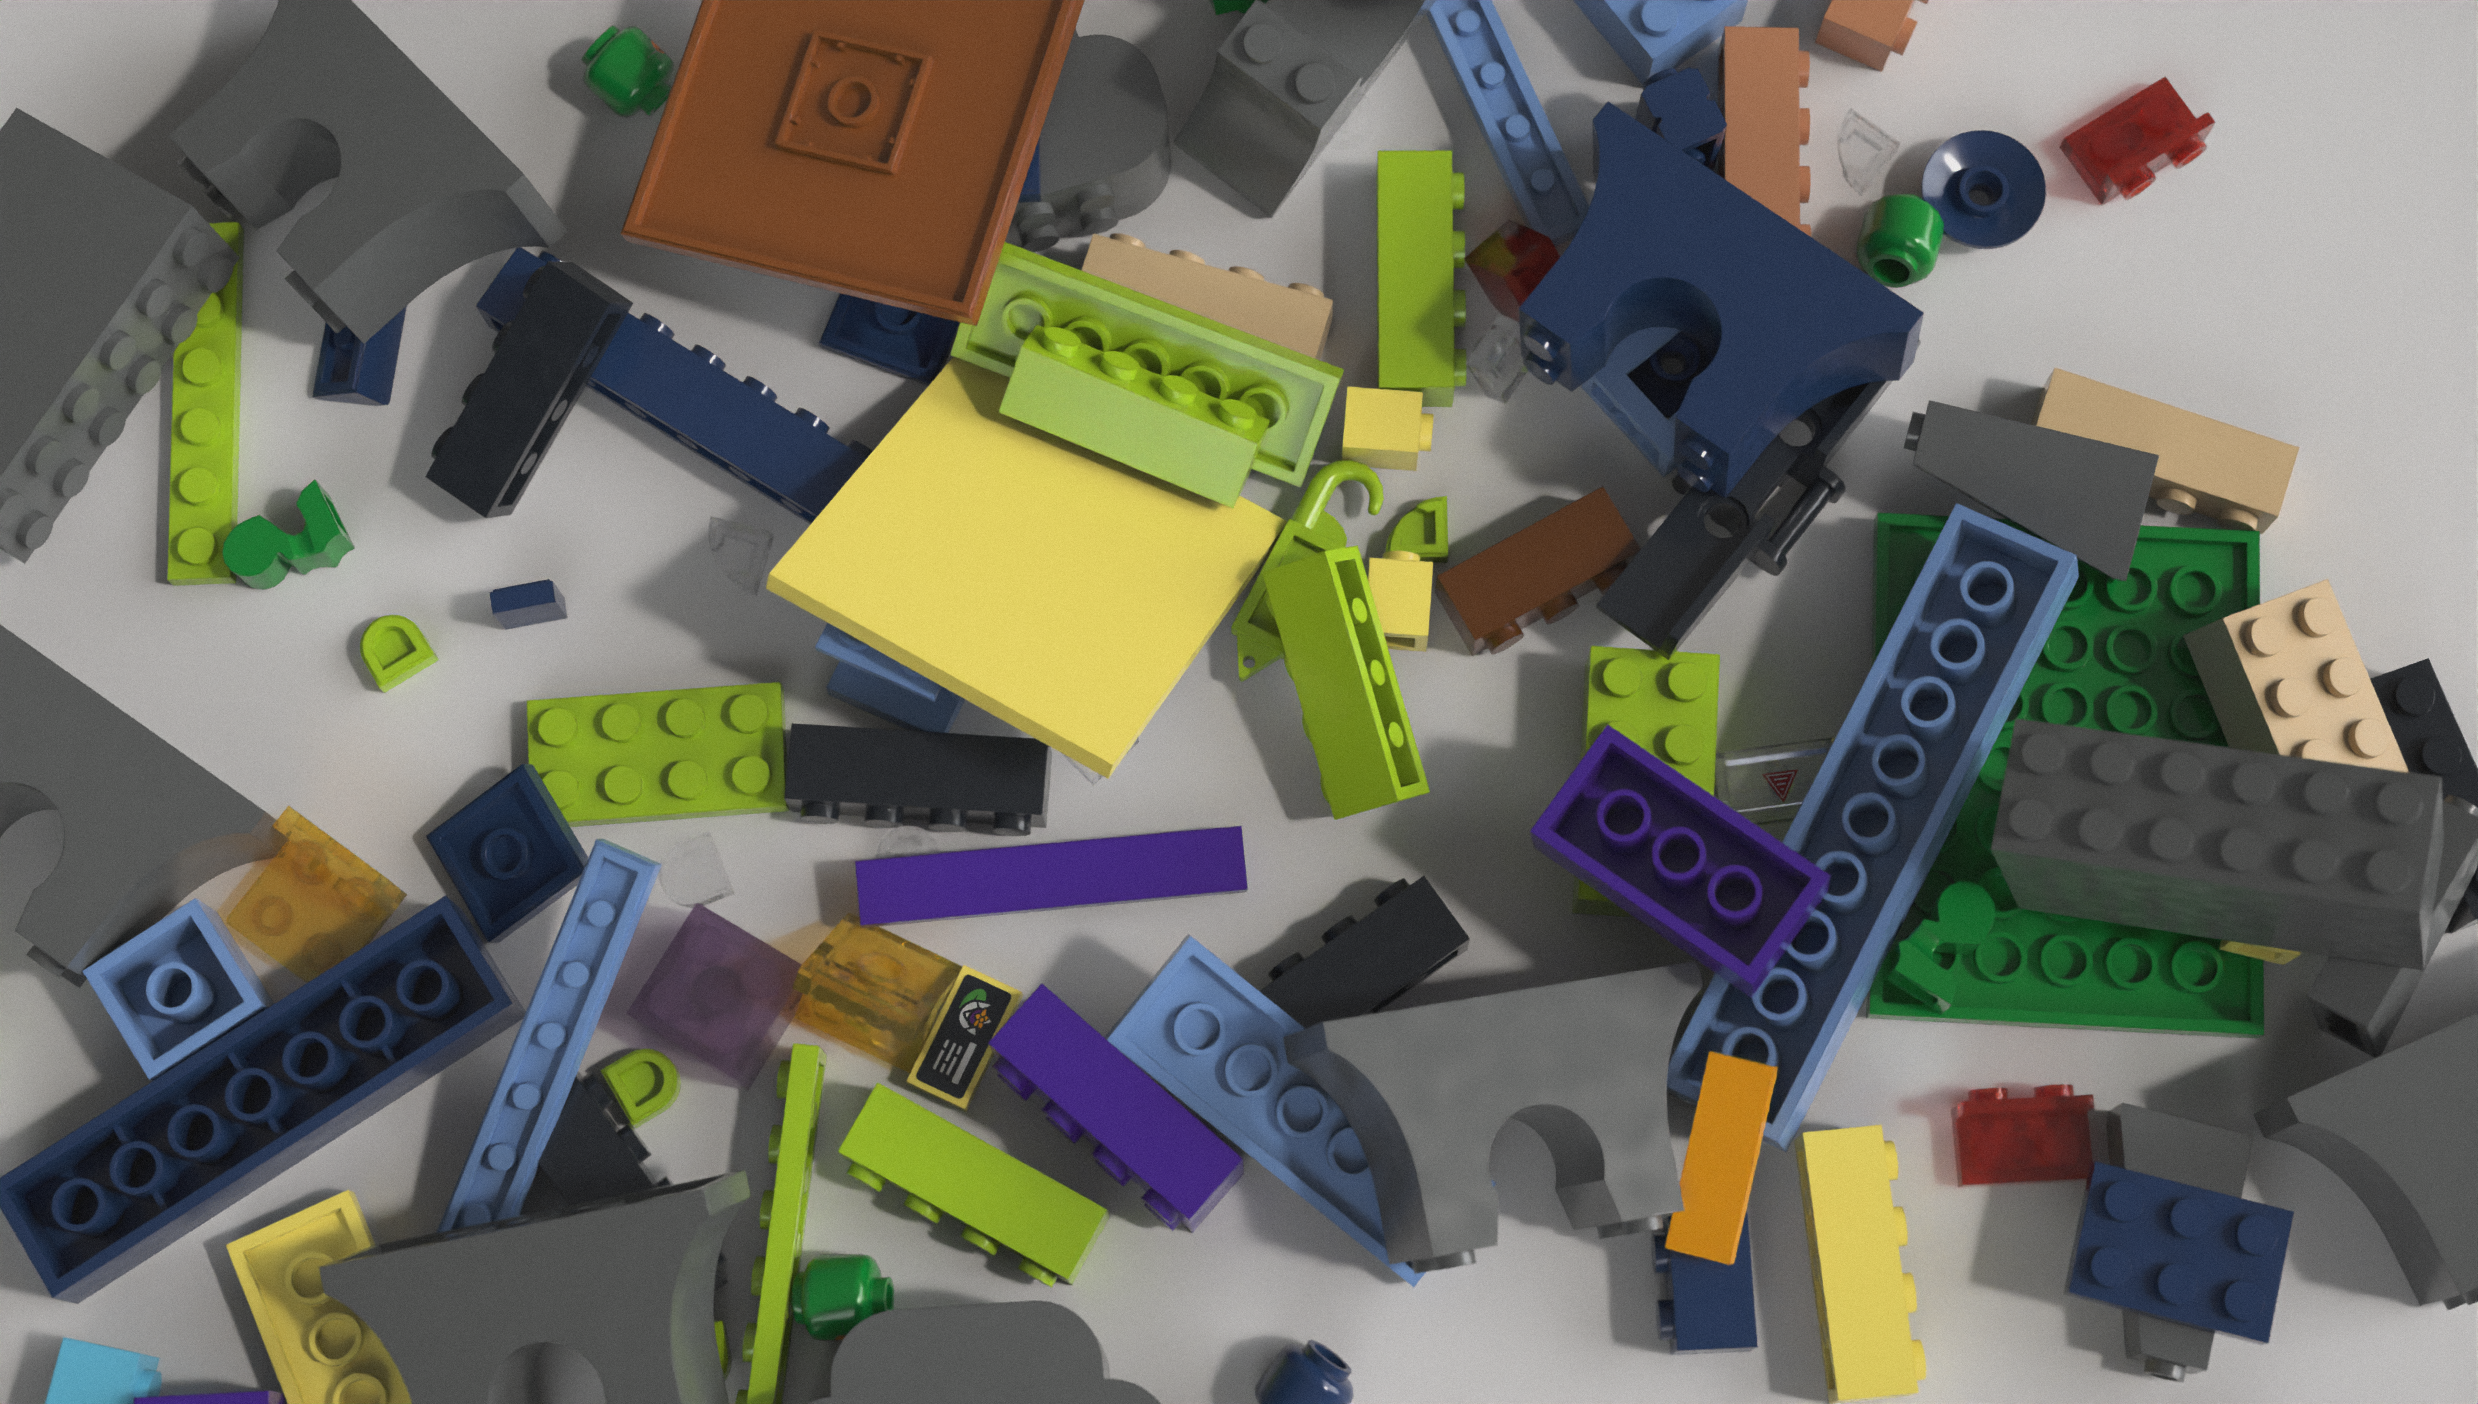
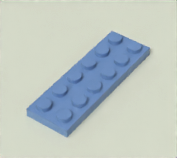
M1187 934L1104 1038L1396 1274L1415 1287L1426 1272L1414 1274L1412 1261L1389 1264L1372 1174L1364 1151L1351 1124L1337 1103L1314 1079L1287 1062L1283 1037L1305 1028L1192 936Z

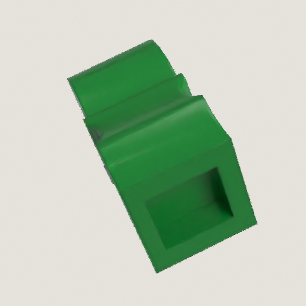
M316 479L302 490L296 503L305 519L303 531L296 535L285 533L273 523L258 515L241 522L229 533L223 545L222 554L224 562L244 584L253 589L265 590L273 588L285 579L291 566L297 568L303 575L320 567L336 568L341 558L349 551L355 549L330 495Z
M1959 881L1949 885L1932 903L1929 911V920L1924 919L1912 933L1900 941L1890 952L1891 966L1885 979L1936 1012L1943 1014L1952 1005L1956 984L1953 972L1937 965L1934 962L1933 953L1938 951L1969 955L1982 943L1993 927L1995 918V906L1990 893L1981 885L1971 881Z

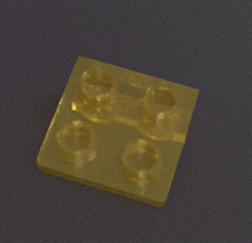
M288 805L272 825V827L286 836L288 841L227 916L226 922L300 979L308 983L368 945L407 894Z

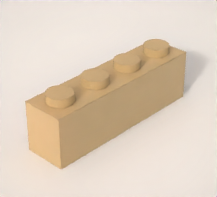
M1114 233L1110 235V238L1093 234L1081 270L1321 360L1332 324L1333 300L1324 298L1323 292L1315 287L1302 283H1291L1288 287L1264 281L1265 278L1260 273L1249 268L1232 266L1227 271L1205 265V261L1201 257L1183 250H1171L1169 254L1146 248L1142 241L1126 234Z
M2056 367L2042 387L2031 421V425L2159 455L2148 496L2157 499L2156 503L2159 507L2176 514L2190 515L2196 512L2217 519L2218 525L2226 530L2260 531V534H2263L2279 517L2300 448Z

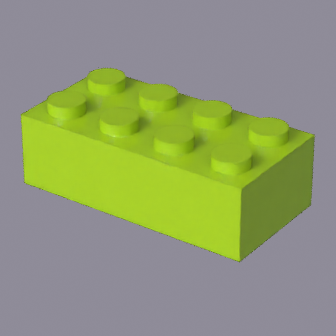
M1591 646L1585 663L1580 761L1608 724L1714 796L1720 654L1676 651L1667 660L1655 650ZM1574 876L1572 913L1634 917Z

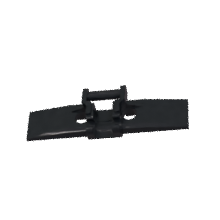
M1918 340L1917 349L1919 348V345L1921 343L1920 340ZM1877 381L1850 387L1825 398L1804 411L1794 420H1799L1809 427L1812 440L1803 446H1792L1785 443L1778 434L1726 498H1723L1712 489H1709L1708 492L1695 489L1678 473L1672 480V487L1677 493L1685 496L1600 599L1596 608L1669 660L1750 561L1770 575L1779 576L1787 566L1786 554L1828 502H1838L1845 493L1846 486L1844 482L1826 466L1892 381ZM1792 477L1807 487V489L1770 534L1775 520L1766 513H1764L1759 521L1755 519V516L1777 486L1782 488ZM1707 514L1710 515V519L1726 528L1732 537L1718 538L1712 535L1705 527L1704 517Z

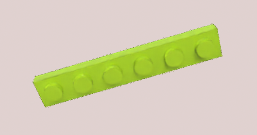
M239 222L209 223L240 258L233 267L228 283L220 291L211 293L197 313V324L188 339L177 346L173 355L167 580L173 586L236 583V574L225 564L222 551L224 541L237 526L244 256V229Z
M793 1043L791 1060L782 1059L778 1070L777 1098L786 1099L783 1125L773 1124L769 1139L768 1162L769 1164H777L774 1190L764 1191L760 1208V1229L769 1230L766 1256H756L752 1270L751 1294L753 1296H760L757 1323H747L743 1339L742 1360L743 1362L752 1363L749 1389H739L735 1404H783L794 1319L792 1289L795 1276L800 1272L827 1054L817 1045Z

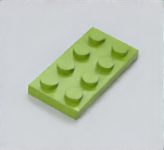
M781 682L527 700L528 763L535 767L570 827L789 811V805L784 799L787 777L784 687Z

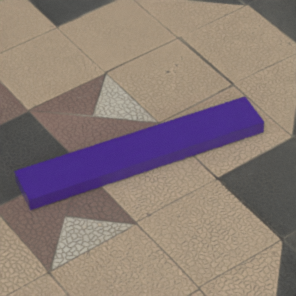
M1241 826L855 861L861 928L1244 893L1248 890Z

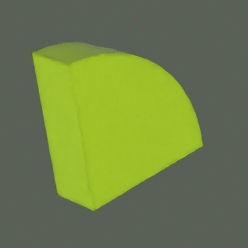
M1447 496L1424 500L1405 514L1389 534L1385 552L1407 551L1418 554L1420 561L1447 563Z

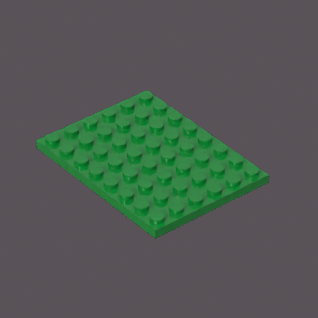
M1879 512L1875 516L1871 668L1949 516ZM1992 518L2008 526H2011L2017 530L2027 533L2033 537H2036L2028 531L2008 521L2007 519ZM2141 525L2126 581L2121 582L2109 579L2077 560L2079 578L1866 995V1018L2254 1039L2264 1035V960L2220 950L2221 939L2020 909L1991 850L2015 719L2230 748L2183 636L2224 617L2260 604V531ZM1959 881H1971L1981 885L1990 893L1995 906L1994 923L1987 937L1969 955L1938 951L1933 953V959L1937 965L1953 972L1956 984L1952 1005L1943 1014H1940L1885 979L1891 966L1889 954L1900 941L1912 933L1924 919L1929 920V911L1932 903L1949 885Z

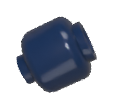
M1308 1340L1305 1346L1296 1343L1289 1344L1280 1350L1257 1382L1255 1398L1258 1404H1350L1353 1399V1386L1348 1377L1352 1370L1335 1352L1317 1341Z

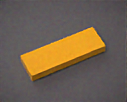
M1709 1051L1679 1183L1684 1211L1673 1212L1665 1245L1666 1249L1727 1265L1734 1264L1778 1067Z

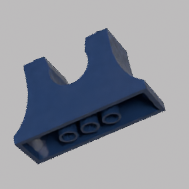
M1609 101L1592 120L1593 175L1596 181L1594 195L1588 212L1570 245L1519 307L1521 357L1524 359L1523 363L1527 370L1540 381L1548 385H1553L1556 381L1573 392L1605 367L1614 348L1632 333L1652 327H1669L1682 330L1694 336L1708 349L1713 357V361L1701 374L1692 379L1677 413L1674 464L1678 466L1677 472L1695 489L1702 492H1708L1709 489H1712L1723 498H1726L1771 441L1804 411L1825 398L1853 386L1877 381H1899L1914 362L1924 312Z

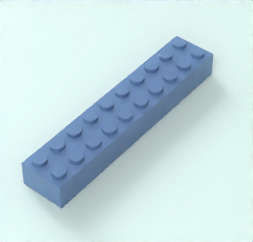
M1958 503L1955 504L1782 842L1830 875L1828 892L1752 998L1718 974H1714L1669 1062L1667 1075V1092L1697 1107L1709 1051L1776 1066L1778 1071L1762 1141L1787 1153L2079 578L2077 555Z

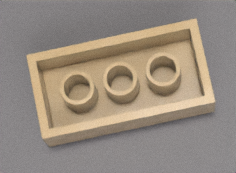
M2328 579L2224 617L2183 636L2230 748L2409 772Z

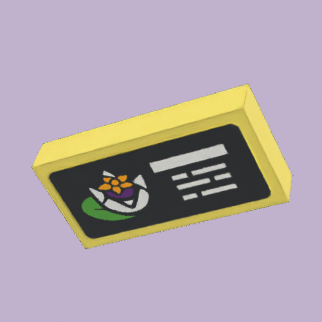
M963 965L906 1081L908 1085L967 1112L994 1057V1053L988 1043L1014 1015L1023 997L1022 992Z

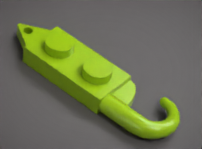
M1338 460L1324 466L1313 477L1292 518L1287 521L1231 626V634L1237 636L1238 669L1241 682L1277 660H1284L1285 650L1276 619L1271 615L1267 606V588L1262 572L1323 551L1346 547L1347 537L1343 527L1333 516L1324 511L1335 488L1343 481L1353 480L1363 484L1369 493V514L1377 515L1380 512L1384 501L1383 485L1377 474L1366 464L1354 460ZM1250 659L1254 661L1255 665L1247 668L1243 663Z

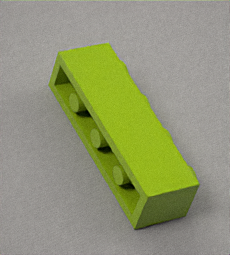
M1452 150L1378 151L1376 170L1377 389L1423 392L1422 407H1452L1455 386H1466L1467 374L1466 349H1454V327H1465L1466 291L1465 289H1454V268L1465 267V231H1453V210H1464V172H1453Z
M1040 325L1035 326L1021 346L999 409V413L1230 508H1234L1247 482L1270 420L1257 415V412L1244 402L1234 399L1222 401L1198 391L1194 383L1176 375L1161 376L1139 367V363L1125 353L1118 351L1103 352L1081 343L1079 337L1069 330L1060 327L1044 328Z
M1358 545L1323 551L1262 572L1267 588V606L1277 622L1285 650V668L1296 687L1303 711V729L1307 738L1312 742L1321 772V790L1324 798L1330 804L1334 820L1430 793Z
M878 1082L838 1150L846 1160L851 1162L846 1173L854 1179L878 1192H881L886 1182L909 1194L903 1204L908 1209L935 1224H938L943 1214L966 1226L960 1236L962 1239L995 1256L1000 1246L1023 1258L1017 1268L1018 1270L1050 1288L1053 1287L1057 1278L1070 1285L1073 1284L1110 1218L1106 1208Z

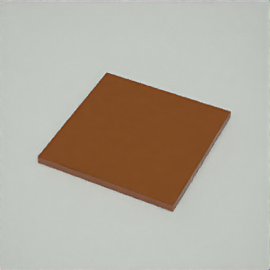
M702 0L620 234L630 243L977 326L1085 0Z

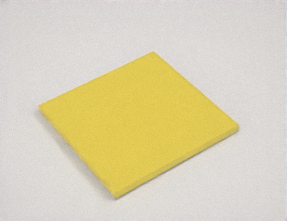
M953 356L768 575L766 589L1109 779L1268 557L1287 521L1242 496H1239L1234 508H1230L999 413L1010 378Z

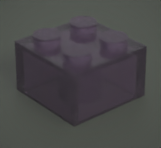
M697 902L626 1014L639 1026L748 1091L817 980L804 965Z

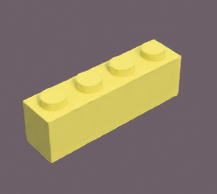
M1882 1125L1803 1132L1794 1140L1828 1402L1829 1404L1906 1397L1919 1393L1917 1380H1925L1926 1361L1921 1340H1911L1908 1313L1916 1312L1917 1296L1912 1274L1902 1273L1899 1247L1907 1246L1908 1233L1906 1217L1902 1206L1893 1207L1890 1181L1898 1179V1158L1895 1144L1892 1140L1884 1141Z

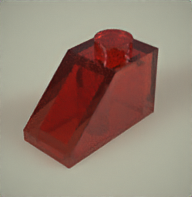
M1508 219L1469 253L1464 260L1491 304L1520 333L1519 307L1561 256L1548 236Z

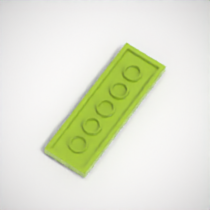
M1007 242L1004 243L977 326L960 322L950 354L1010 378L1021 346L1036 325L1044 328L1060 327L1069 330L1077 335L1083 344L1103 352L1118 351L1134 358L1139 363V367L1161 376L1176 375L1194 383L1200 392L1222 401L1234 399L1251 406L1257 412V415L1270 420L1252 469L1298 487H1302L1344 372L1342 368Z

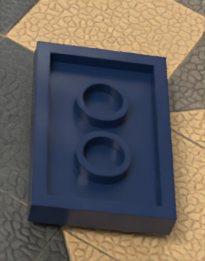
M2095 1161L2089 1166L2063 1295L2259 1345L2268 1344L2294 1211Z

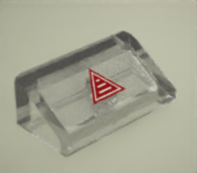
M1836 737L1717 752L1714 797L1758 827L1792 823Z

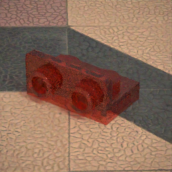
M2163 77L2065 137L2060 145V149L2099 203L2104 205L2120 194L2125 200L2137 196L2157 179L2154 173L2171 163L2176 169H2180L2195 160L2207 149L2204 141L2216 122L2209 112L2196 119L2168 79Z
M2069 1084L2034 1088V1097L2009 1099L2007 1088H1985L1969 1091V1101L1960 1102L1951 1109L1958 1188L2087 1181L2089 1166L2093 1163L2088 1112L2095 1108L2093 1095H2074V1086Z

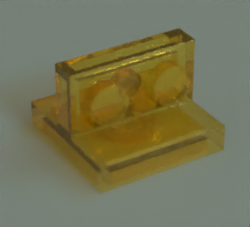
M848 912L799 967L792 989L802 993V997L794 1018L910 1073L929 1036L936 1014L946 1001L963 966L879 926L861 928L860 917Z

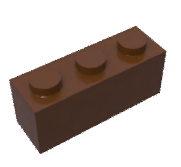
M1602 486L1437 575L1435 594L1472 656L1487 648L1491 654H1497L1520 641L1524 637L1523 628L1542 618L1547 625L1563 619L1579 607L1577 599L1597 588L1604 595L1639 553L1641 548Z

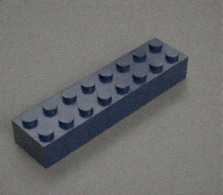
M445 895L0 1177V1208L52 1298L79 1304L521 1021L526 1011L464 911Z

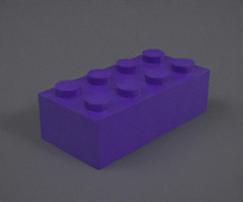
M1608 724L1530 830L1535 849L1751 998L1829 889L1830 875Z
M1042 983L988 1043L997 1059L992 1065V1068L998 1073L997 1077L1024 1101H1027L1034 1093L1046 1103L1041 1109L1047 1116L1045 1119L1070 1142L1076 1144L1082 1136L1095 1147V1150L1091 1153L1096 1159L1094 1162L1120 1186L1124 1188L1131 1179L1146 1192L1141 1197L1145 1202L1144 1206L1170 1230L1174 1231L1182 1223L1193 1233L1244 1175L1243 1159Z

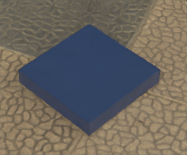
M840 293L821 336L819 345L824 349L929 386L944 368L954 344L960 322Z
M521 764L426 835L427 840L488 943H500L576 887L588 860L587 854L532 764Z

